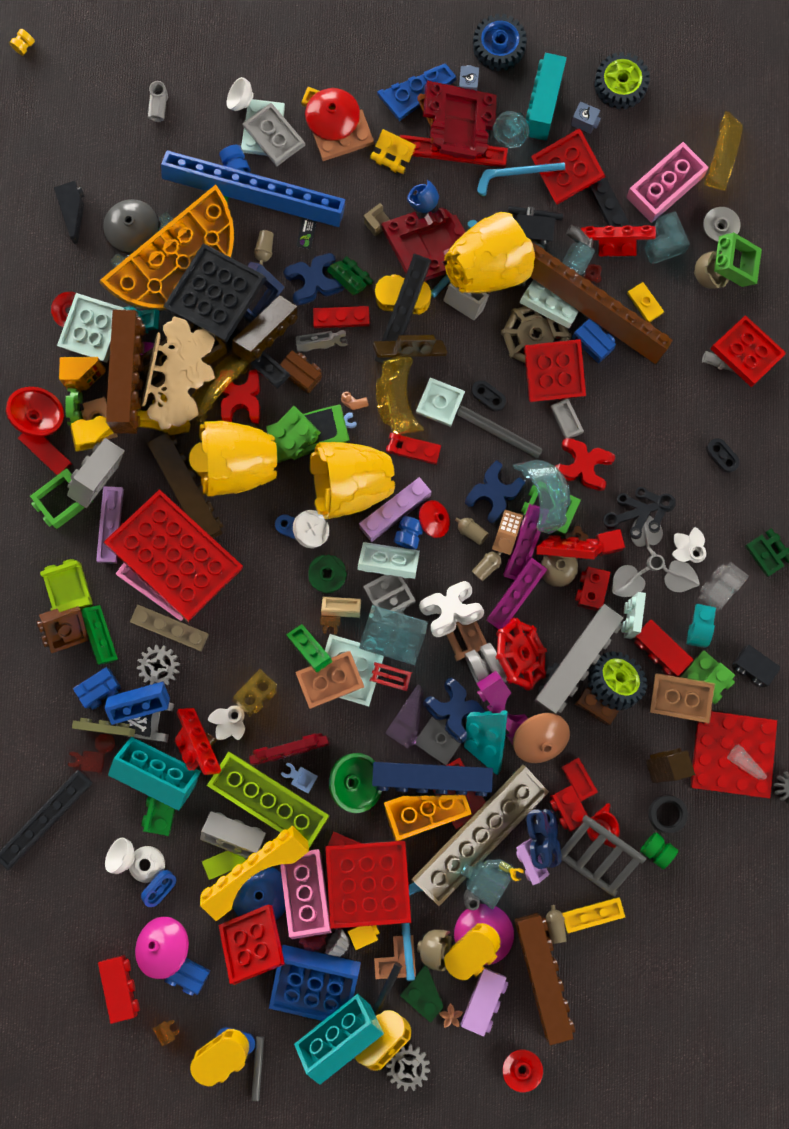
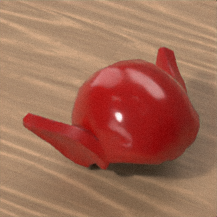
M607 803L591 818L618 837L620 834L619 823L616 817L609 813L610 803ZM592 828L587 830L590 840L594 842L599 833ZM606 839L604 841V844L608 847H616L609 840Z

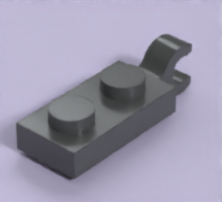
M341 330L336 333L327 331L296 336L297 351L309 352L312 349H327L335 346L334 343L339 346L348 345L347 339L340 340L341 337L346 336V331Z

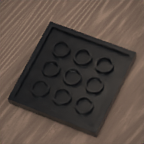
M203 243L163 307L227 342L267 278L265 275Z

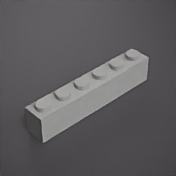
M602 605L534 701L551 713L556 714L557 711L561 713L567 705L564 701L568 696L572 697L578 689L576 685L579 680L584 681L589 674L587 670L591 664L595 665L601 657L599 655L601 649H606L611 643L610 637L613 632L617 634L623 626L621 623L623 617L607 605Z

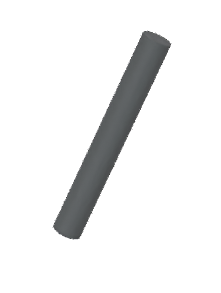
M256 1036L252 1101H259L264 1047L263 1036Z

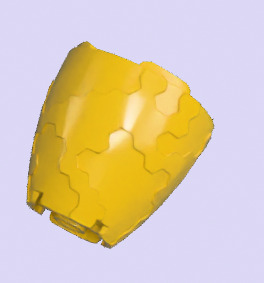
M498 212L476 223L452 245L445 255V262L447 261L445 269L451 284L456 288L459 287L461 293L493 292L519 285L528 280L533 272L535 252L531 240L526 237L512 214Z
M204 421V424L200 425L199 437L202 440V450L207 454L208 478L203 479L201 477L204 494L207 496L236 494L251 490L276 478L277 471H274V468L277 466V446L274 442V436L248 425L227 421Z
M321 442L316 445L315 451L310 455V472L314 474L317 497L314 504L318 514L323 515L324 519L351 515L366 510L394 493L395 482L391 481V477L394 476V466L391 457L385 452L360 444Z

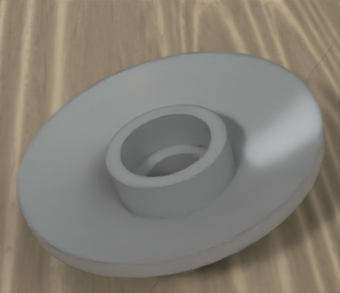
M716 207L710 210L703 222L705 233L716 242H718L719 236L733 232L738 234L741 226L738 215L727 207ZM721 225L723 229H719L717 226Z

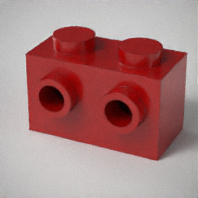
M589 566L585 571H582L579 581L582 582L581 590H577L575 598L578 601L577 606L598 611L604 604L611 572Z

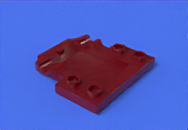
M427 80L425 84L423 117L433 119L430 130L431 144L439 148V153L452 155L456 158L462 157L474 160L476 156L483 155L488 148L487 139L489 137L485 129L493 131L495 128L497 95Z
M439 208L435 213L430 211L422 219H419L417 214L412 212L381 224V228L405 273L408 271L414 253L432 260L425 281L446 274L444 264L447 261L445 262V255L452 245L465 233L456 214L452 215L444 208Z
M315 733L302 737V740L280 746L253 750V755L249 756L251 765H258L309 752L310 750L330 745L327 736H323L322 733Z

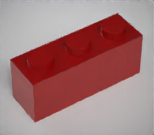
M652 619L641 628V633L633 637L635 640L634 644L640 650L644 649L649 654L648 657L655 664L659 663L666 675L678 677L694 660Z
M125 955L98 962L110 1024L135 1018L138 1015L137 1012L140 1011L138 1000L134 999L135 983L133 979H130L129 971H131L130 960L126 959Z

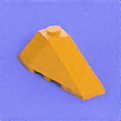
M465 795L401 796L384 802L388 822L395 841L472 814Z

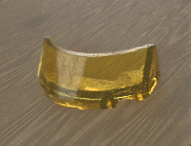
M725 111L720 122L719 137L709 167L710 169L704 182L705 186L725 190L727 187L743 124L727 111Z
M234 354L229 355L213 369L215 378L208 382L204 381L203 385L195 390L191 398L194 399L197 405L198 416L195 419L201 424L207 418L206 412L212 408L211 404L234 378L237 379L240 373L244 375L250 368L247 361Z
M396 356L384 361L382 376L380 379H377L376 384L379 414L383 422L388 424L395 434L424 431V427L413 416L407 397L408 374L413 359L410 357Z

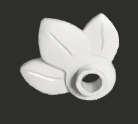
M694 527L689 536L680 533L674 534V544L678 548L672 553L674 558L681 562L689 560L694 563L702 562L706 557V550L703 547L705 538L702 532ZM693 551H698L699 556H694Z
M230 706L228 709H216L208 717V721L217 724V740L227 739L231 735L235 739L240 740L244 735L245 726L243 720L245 715L243 709L239 706ZM233 712L238 713L237 719H232L231 715Z

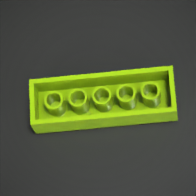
M228 752L220 764L221 772L214 774L207 786L279 832L294 826L308 840L310 848L330 815L238 756Z

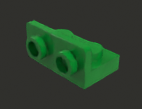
M148 796L146 801L148 812L147 815L143 816L141 825L144 827L143 832L170 836L175 809Z

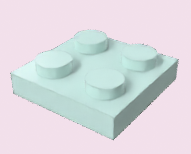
M430 378L416 413L451 427L465 391Z

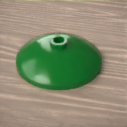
M362 753L347 754L335 763L330 773L329 789L334 802L347 812L361 813L369 810L376 804L382 791L376 790V786H372L373 762L375 761L368 755Z

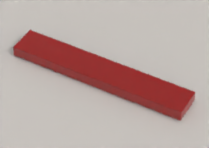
M399 136L416 145L412 154L415 157L506 167L508 148L488 146L483 155L476 156L472 160L439 153V148L431 144V138Z

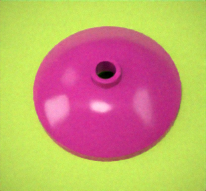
M480 904L476 910L466 909L459 916L455 925V943L477 923L490 925L497 931L501 942L500 948L496 952L497 958L491 964L499 962L508 954L514 940L513 925L509 917L500 908L491 904Z
M158 917L150 921L142 929L136 942L135 956L140 970L145 975L155 979H165L175 974L181 968L187 957L189 946L188 935L183 925L170 917Z

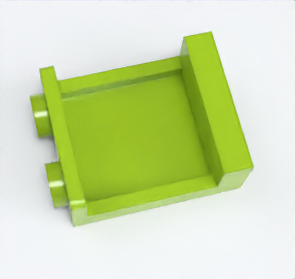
M69 559L64 561L63 565H50L40 572L44 578L50 598L51 610L58 608L59 612L76 606H79L80 610L93 606L84 572L79 561Z

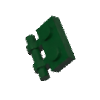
M346 256L343 261L340 260L330 265L327 271L354 296L363 291L367 285L371 286L374 281L366 271H362L357 266L358 263Z
M772 528L765 532L770 539L766 540L763 535H760L745 546L767 577L785 566L780 559L784 558L789 563V548L784 546L780 540L781 537ZM771 544L775 545V547L780 552L779 554L775 553V551L770 546Z

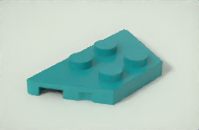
M502 710L500 713H492V711H485L484 713L470 712L467 716V738L464 747L485 766L493 768V772L498 775L502 766L508 711Z

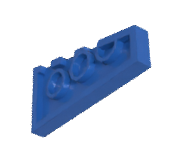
M442 64L425 71L420 76L408 78V81L391 85V88L381 89L377 91V95L394 116L401 121L420 107L417 97L419 94H425L427 80L450 85L456 81V75L446 64Z

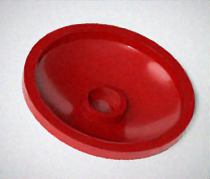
M327 88L311 97L306 106L305 117L309 129L316 136L325 140L335 141L344 139L353 133L360 120V109L356 99L347 91L338 88Z
M24 387L18 389L11 394L6 404V415L10 423L18 431L29 436L44 437L51 435L60 428L64 419V410L61 402L51 392L42 388Z

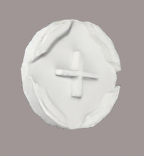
M307 510L301 512L295 518L293 533L301 545L306 548H315L327 541L329 525L324 520L323 515L318 514L315 510Z

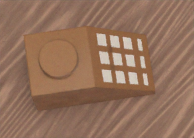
M505 509L493 544V550L511 555L523 515Z

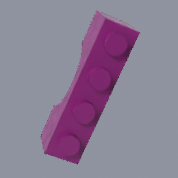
M494 671L476 683L480 688L477 693L483 702L488 700L490 703L487 706L489 711L500 713L502 710H505L506 700L511 692L498 672ZM525 714L507 715L506 729L509 734L506 736L512 745L515 732L528 719Z

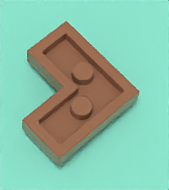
M411 935L414 975L416 977L414 937ZM393 936L394 957L374 958L375 979H387L395 962L402 965L397 978L407 977L403 936Z

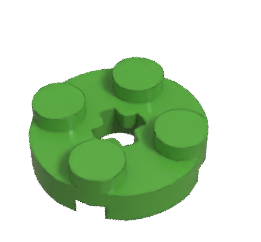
M68 388L67 390L71 392L70 396H66V417L70 418L71 421L67 422L68 426H71V423L83 419L82 412L80 411V404L83 403V394L78 392L77 388Z

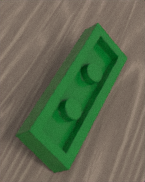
M101 606L83 608L81 610L83 621L98 665L116 661L118 658Z
M303 624L286 634L290 642L316 673L332 663L330 656Z

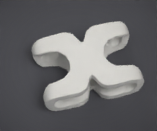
M466 581L460 582L448 588L447 596L435 593L420 602L419 608L424 615L441 614L438 619L431 623L430 629L435 637H441L453 632L456 629V622L462 625H469L483 617L484 609L479 603L462 604L472 594L470 583Z

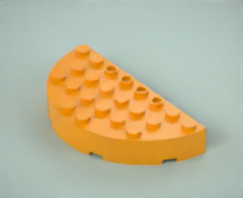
M216 184L100 279L99 283L113 296L127 304L141 309L163 311L166 310L163 307L203 243L231 257L234 243L233 220L228 204Z

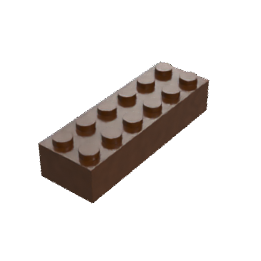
M113 310L106 423L113 433L137 434V427H140L141 423L138 409H141L142 406L139 390L143 388L140 372L144 370L141 354L145 352L142 336L146 334V327L136 310Z
M538 913L516 918L514 921L545 1039L549 1045L574 1039L572 1033H575L573 1021L567 1015V1012H570L567 999L565 1000V997H562L561 992L565 990L562 980L556 974V971H559L557 960L554 959V956L552 957L550 952L554 949L551 939L545 933L548 930L546 919Z

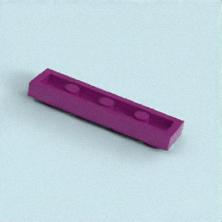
M529 504L503 573L504 577L515 580L532 557L548 515V509Z
M530 558L486 621L498 629L506 626L544 575L547 568L533 558Z

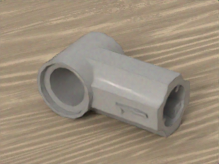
M154 81L149 87L148 119L154 122H161L165 118L168 93L164 83ZM157 91H163L161 94H155Z

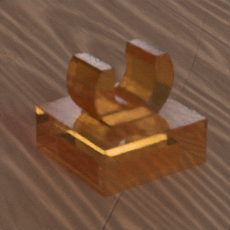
M322 615L320 625H324L323 633L326 634L327 628L331 626L334 628V634H337L338 626L341 624V617Z
M174 1020L164 1021L152 1028L162 1046L175 1040L174 1036L180 1032L179 1029L174 1032L170 1030V1025L175 1022Z

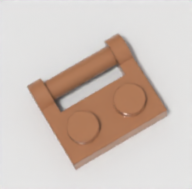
M477 621L469 625H462L456 622V626L468 649L466 651H462L454 632L446 634L455 652L454 657L456 661L464 659L465 653L472 650L479 652L480 647L487 644Z

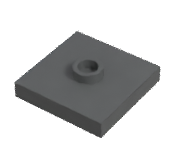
M431 717L414 744L446 766L461 743L455 741L446 732L445 724L447 719L439 721Z

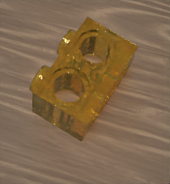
M259 669L233 696V701L249 716L252 713L257 714L263 708L262 703L266 699L270 700L277 693L275 690L277 684ZM260 683H266L268 689L261 691L257 686ZM246 697H252L254 698L255 703L252 705H247L244 702V699Z

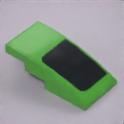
M341 405L304 414L321 433L318 435L317 441L305 449V453L302 456L313 453L316 445L321 442L345 443L350 441ZM277 423L272 424V425H269V426H266L267 433H268ZM274 441L277 446V463L290 459L278 443Z

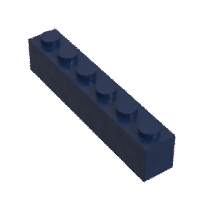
M373 762L372 786H376V790L388 791V787H396L398 792H408V788H416L417 793H428V789H436V794H447L448 790L456 791L455 795H467V791H473L475 796H487V792H492L493 768Z

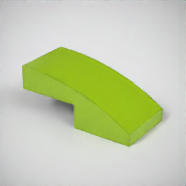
M225 851L202 861L209 880L232 871L236 865H241L245 862L246 858L233 852Z

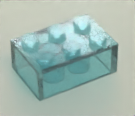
M372 605L359 649L415 665L426 634L428 622Z

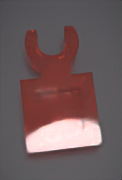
M84 751L83 756H81L77 752H70L69 755L75 756L77 760L75 763H68V766L77 767L81 764V770L102 772L105 753Z

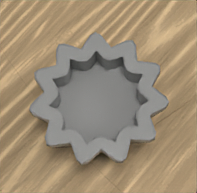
M342 928L336 929L327 941L328 944L325 947L326 954L341 957L347 950L350 939Z

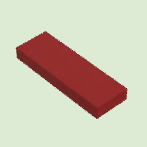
M24 433L18 437L56 475L72 465L45 437H33Z

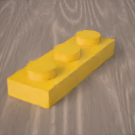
M620 897L562 913L565 918L564 923L567 933L625 918Z

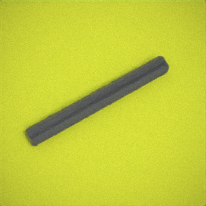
M464 406L459 408L457 415L535 458H538L542 453V448Z

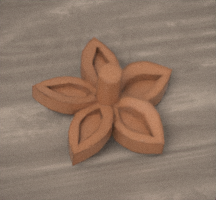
M450 1003L447 1008L448 1012L442 1011L439 1013L445 1019L444 1028L450 1026L451 1023L459 1027L457 1018L463 1013L459 1010L454 1012V1007Z

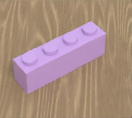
M420 477L360 522V529L373 542L399 522L402 516L408 515L431 497V490Z

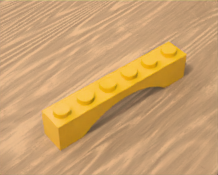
M138 410V416H140L141 420L140 427L167 432L169 435L189 432V420L180 427L172 425L169 429H161L156 420L149 418L147 411ZM98 416L93 420L87 421L80 419L71 423V432L76 452L93 449L97 442L100 443L109 435L114 434L106 423V417Z
M294 826L283 830L273 841H268L257 853H252L241 865H236L229 874L220 877L213 886L207 887L201 893L200 906L215 921L219 920L232 910L237 892L248 879L269 867L295 863L309 852L308 840Z

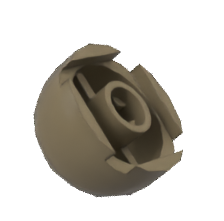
M717 251L703 254L696 261L694 275L699 284L705 288L717 289L724 287L729 279L714 272Z
M544 555L540 562L541 565L547 568L542 576L543 580L553 587L569 585L578 574L577 559L573 557Z
M432 930L423 937L422 941H419L417 952L420 953L422 962L429 969L442 972L446 970L444 957L452 947V937L448 936L450 931Z

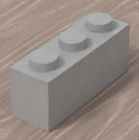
M211 811L201 831L200 840L248 858L252 853H257L261 849L266 833L258 827L247 826L240 820H232L222 813Z

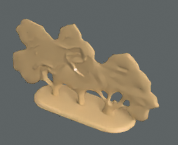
M173 317L172 321L163 325V331L167 336V343L163 346L159 345L160 333H157L142 399V406H145L148 394L150 392L154 394L156 402L148 408L147 414L150 419L156 420L159 423L161 429H169L172 425L180 427L187 420H192L198 416L196 402L190 397L188 390L190 388L198 389L203 385L204 381L208 382L215 378L211 366L204 363L201 359L211 352L215 341L213 335L203 329L191 333L187 320ZM169 345L175 346L174 349H169L168 347ZM158 350L167 355V360L161 367L155 365ZM153 370L163 372L165 375L164 384L158 388L151 385ZM162 387H167L165 391L161 390ZM158 392L165 394L167 402H163L159 398L161 394H158ZM158 402H160L163 406L159 407Z

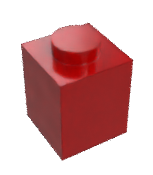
M620 529L601 533L595 537L598 542H604V550L600 553V556L619 552L625 548Z

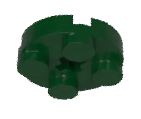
M318 556L309 566V581L319 592L325 594L336 592L345 583L347 577L345 565L336 556ZM323 570H331L332 577L323 578Z

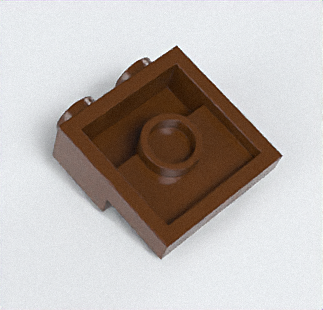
M79 606L59 612L57 608L39 614L40 620L36 622L39 631L44 632L41 640L44 647L49 648L51 654L89 640Z

